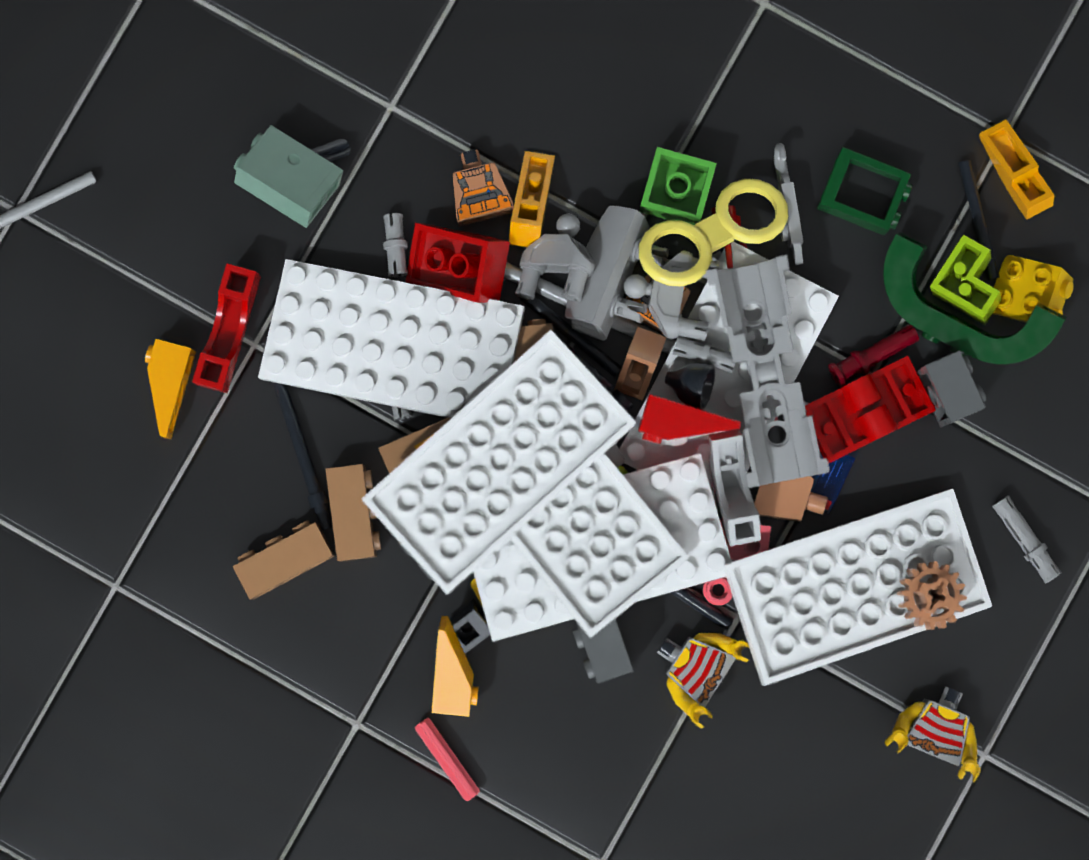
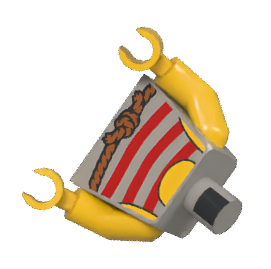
M698 633L694 638L688 637L682 647L666 637L658 649L657 654L671 662L665 672L669 676L666 685L675 704L690 716L692 722L699 728H704L699 723V717L702 714H707L712 719V714L705 706L735 659L743 662L749 661V659L741 655L743 648H750L747 642L737 641L721 633Z
M945 687L939 704L924 699L922 702H915L898 715L892 734L885 740L886 746L891 744L893 740L898 743L897 753H900L908 745L959 766L962 763L963 765L958 771L959 779H963L965 772L969 771L973 775L972 782H975L981 771L979 764H977V742L974 726L969 722L970 716L956 711L962 693Z

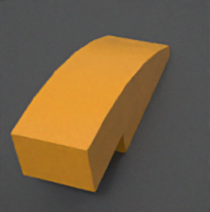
M1004 120L981 132L979 137L997 173L1026 220L1052 207L1054 193L1038 172L1039 165L1008 121Z

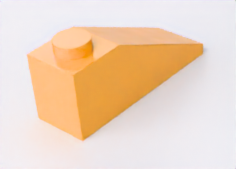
M525 151L510 224V245L528 247L542 235L555 160L553 155Z
M155 339L154 345H149L145 362L148 363L147 371L159 435L171 439L196 351L185 346Z
M442 615L438 630L432 713L469 717L471 705H477L479 687L473 686L474 673L448 616Z

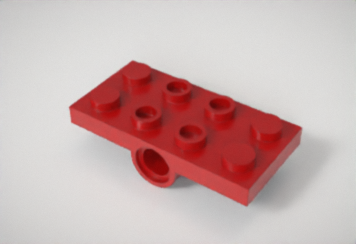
M908 356L805 405L806 416H812L818 448L823 458H827L828 464L936 411Z

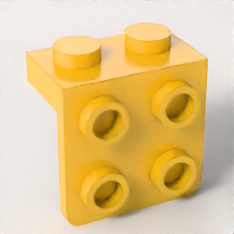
M1008 255L1001 266L1000 278H997L994 288L1000 291L1002 300L993 314L1027 322L1036 305L1041 303L1063 315L1062 309L1065 300L1071 296L1073 291V278L1062 267Z

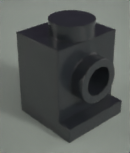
M474 599L469 602L468 606L449 619L464 653H467L490 636L485 613ZM467 622L471 624V627L468 629L462 628Z

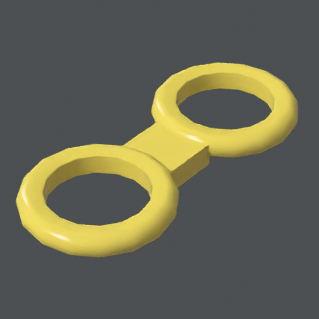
M741 179L732 182L721 191L716 201V213L695 225L683 220H666L653 225L647 230L639 244V260L644 271L655 281L667 286H685L695 283L708 271L712 262V253L732 243L735 239L751 244H760L773 240L783 231L787 223L788 205L782 193L772 184L759 179ZM746 192L760 194L772 203L775 209V219L770 225L759 230L743 228L732 220L728 212L730 201L737 195ZM668 234L683 235L696 244L699 251V260L690 270L670 272L661 268L655 262L651 254L654 242Z

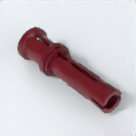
M908 324L862 351L854 350L850 352L849 357L837 364L830 363L828 365L829 372L838 387L842 388L846 385V382L860 374L863 376L867 375L870 368L875 364L918 342L919 336L915 328Z

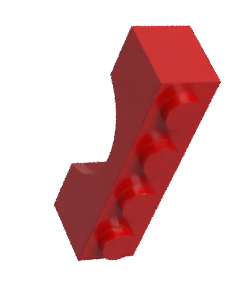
M226 263L218 291V306L214 325L208 342L200 353L192 381L194 384L228 394L261 280V276L256 271Z

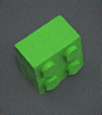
M657 147L639 212L666 220H683L693 225L699 223L717 163Z

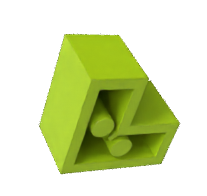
M963 234L930 285L932 295L983 325H986L1002 300L999 290L979 279L992 259L990 249Z

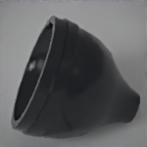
M691 363L678 370L668 371L664 382L673 389L678 399L684 405L704 410L712 394L715 381V367L709 363Z

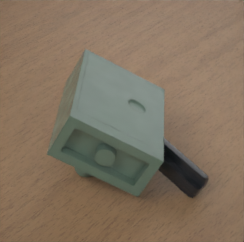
M271 125L264 134L258 133L251 144L252 149L248 154L242 153L234 165L236 170L234 183L307 228L340 185L343 170L331 163V161L348 156L351 153L349 143L341 138L310 150Z

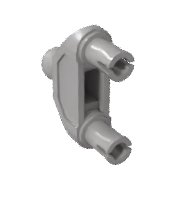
M567 213L560 216L556 222V229L559 234H544L524 250L520 260L522 273L515 295L523 299L533 300L540 275L544 273H569L562 297L569 301L581 302L586 279L593 274L596 264L586 247L572 238L580 230V221L575 215Z
M683 250L661 268L670 272H684L695 266L699 258H695L689 251ZM712 261L708 270L719 268V261ZM638 274L631 275L625 280L624 291L629 297L639 299L644 295H649L647 308L666 338L674 339L678 336H683L701 341L706 340V329H708L709 322L682 318V314H680L684 286H667L655 281L653 278L651 283H647L646 279Z

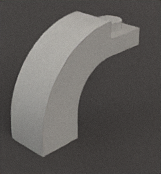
M740 429L710 434L711 454H709L711 477L718 511L730 546L760 541L759 513L748 488L742 433Z

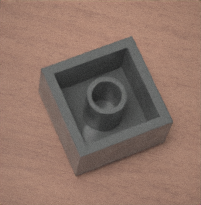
M960 351L916 371L936 409L934 415L940 428L986 408L983 403L986 401L985 393L979 384L975 385L971 377V373H973L971 362L966 355L962 357Z
M616 619L612 620L591 638L577 622L578 629L573 630V634L578 648L585 647L588 659L583 660L589 679L595 677L598 684L633 672Z

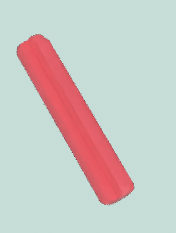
M426 718L415 726L416 732L465 801L474 798L480 792L478 786L431 719Z

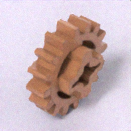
M937 561L929 562L928 566L925 562L918 563L917 570L914 568L907 570L909 579H900L899 582L905 588L904 590L897 591L898 596L904 597V601L898 604L899 608L908 609L904 616L905 619L915 617L914 626L922 627L925 623L926 630H934L935 626L938 629L946 628V621L949 623L957 621L954 612L964 611L959 605V601L967 600V596L961 595L959 590L963 589L965 584L956 583L955 580L958 578L959 573L953 572L949 574V565L945 564L939 567ZM926 575H933L932 578L928 579L927 583L919 581ZM937 608L944 610L941 614L931 617V614H935Z

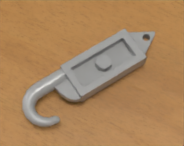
M777 143L774 149V163L778 190L782 193L788 205V220L780 234L782 241H787L788 249L791 248L795 265L803 264L801 245L804 240L794 183L790 182L785 146L782 143Z

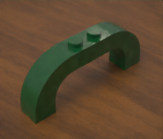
M901 232L895 235L884 263L885 289L891 304L898 314L909 324L923 331L922 336L925 339L936 344L942 341L951 346V352L960 351L962 357L969 355L987 363L1013 364L1037 355L1052 342L1062 328L1067 317L1041 303L1036 305L1023 329L1006 336L991 334L932 304L923 297L916 281L918 265L928 246Z

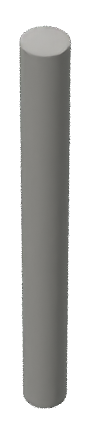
M90 171L1 214L0 228L97 182L94 174Z

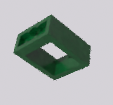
M842 147L817 209L885 236L890 228L895 230L902 213L898 212L897 209L900 201L906 202L913 185L908 183L911 174ZM849 163L898 181L884 220L834 201Z

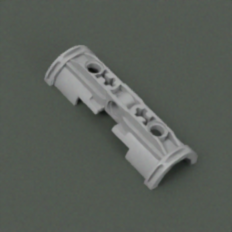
M787 255L734 269L706 271L708 285L715 286L722 323L723 327L727 329L733 363L746 361L752 389L750 392L739 393L746 429L743 430L752 473L746 474L748 488L830 472L827 458L820 459L812 416H806L800 382L785 385L779 354L794 351L787 315L792 314L784 277V271L789 270ZM756 304L761 308L762 316L758 321L751 322L745 318L744 309L747 305ZM764 323L765 329H759L761 339L767 340V344L763 346L762 352H758L756 347H751L750 342L755 340L754 330L747 333L746 327H757ZM768 395H772L773 400H779V406L775 407V415L777 417L782 414L784 421L776 420L767 425L765 424L764 418H771L770 410L768 408L763 409L762 403L767 401ZM772 426H781L785 430L786 438L782 443L775 444L769 440L768 431Z

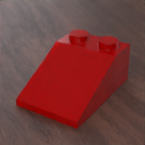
M415 223L407 269L408 275H406L405 283L450 291L452 296L477 303H488L489 299L500 301L510 242L485 235Z
M649 395L638 432L644 433L643 440L661 444L662 439L673 440L739 429L741 422Z

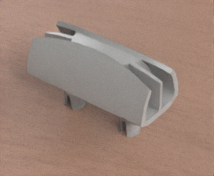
M608 206L586 246L596 264L594 272L586 279L581 302L567 301L565 317L572 319L573 329L604 341L607 339L616 316L634 320L638 323L644 321L641 314L637 312L647 313V304L623 298L625 293L624 282L632 275L635 265L639 261V244L644 233L650 229L645 216L639 211L620 206ZM653 245L651 254L660 267L665 265L661 257L668 258L669 249Z

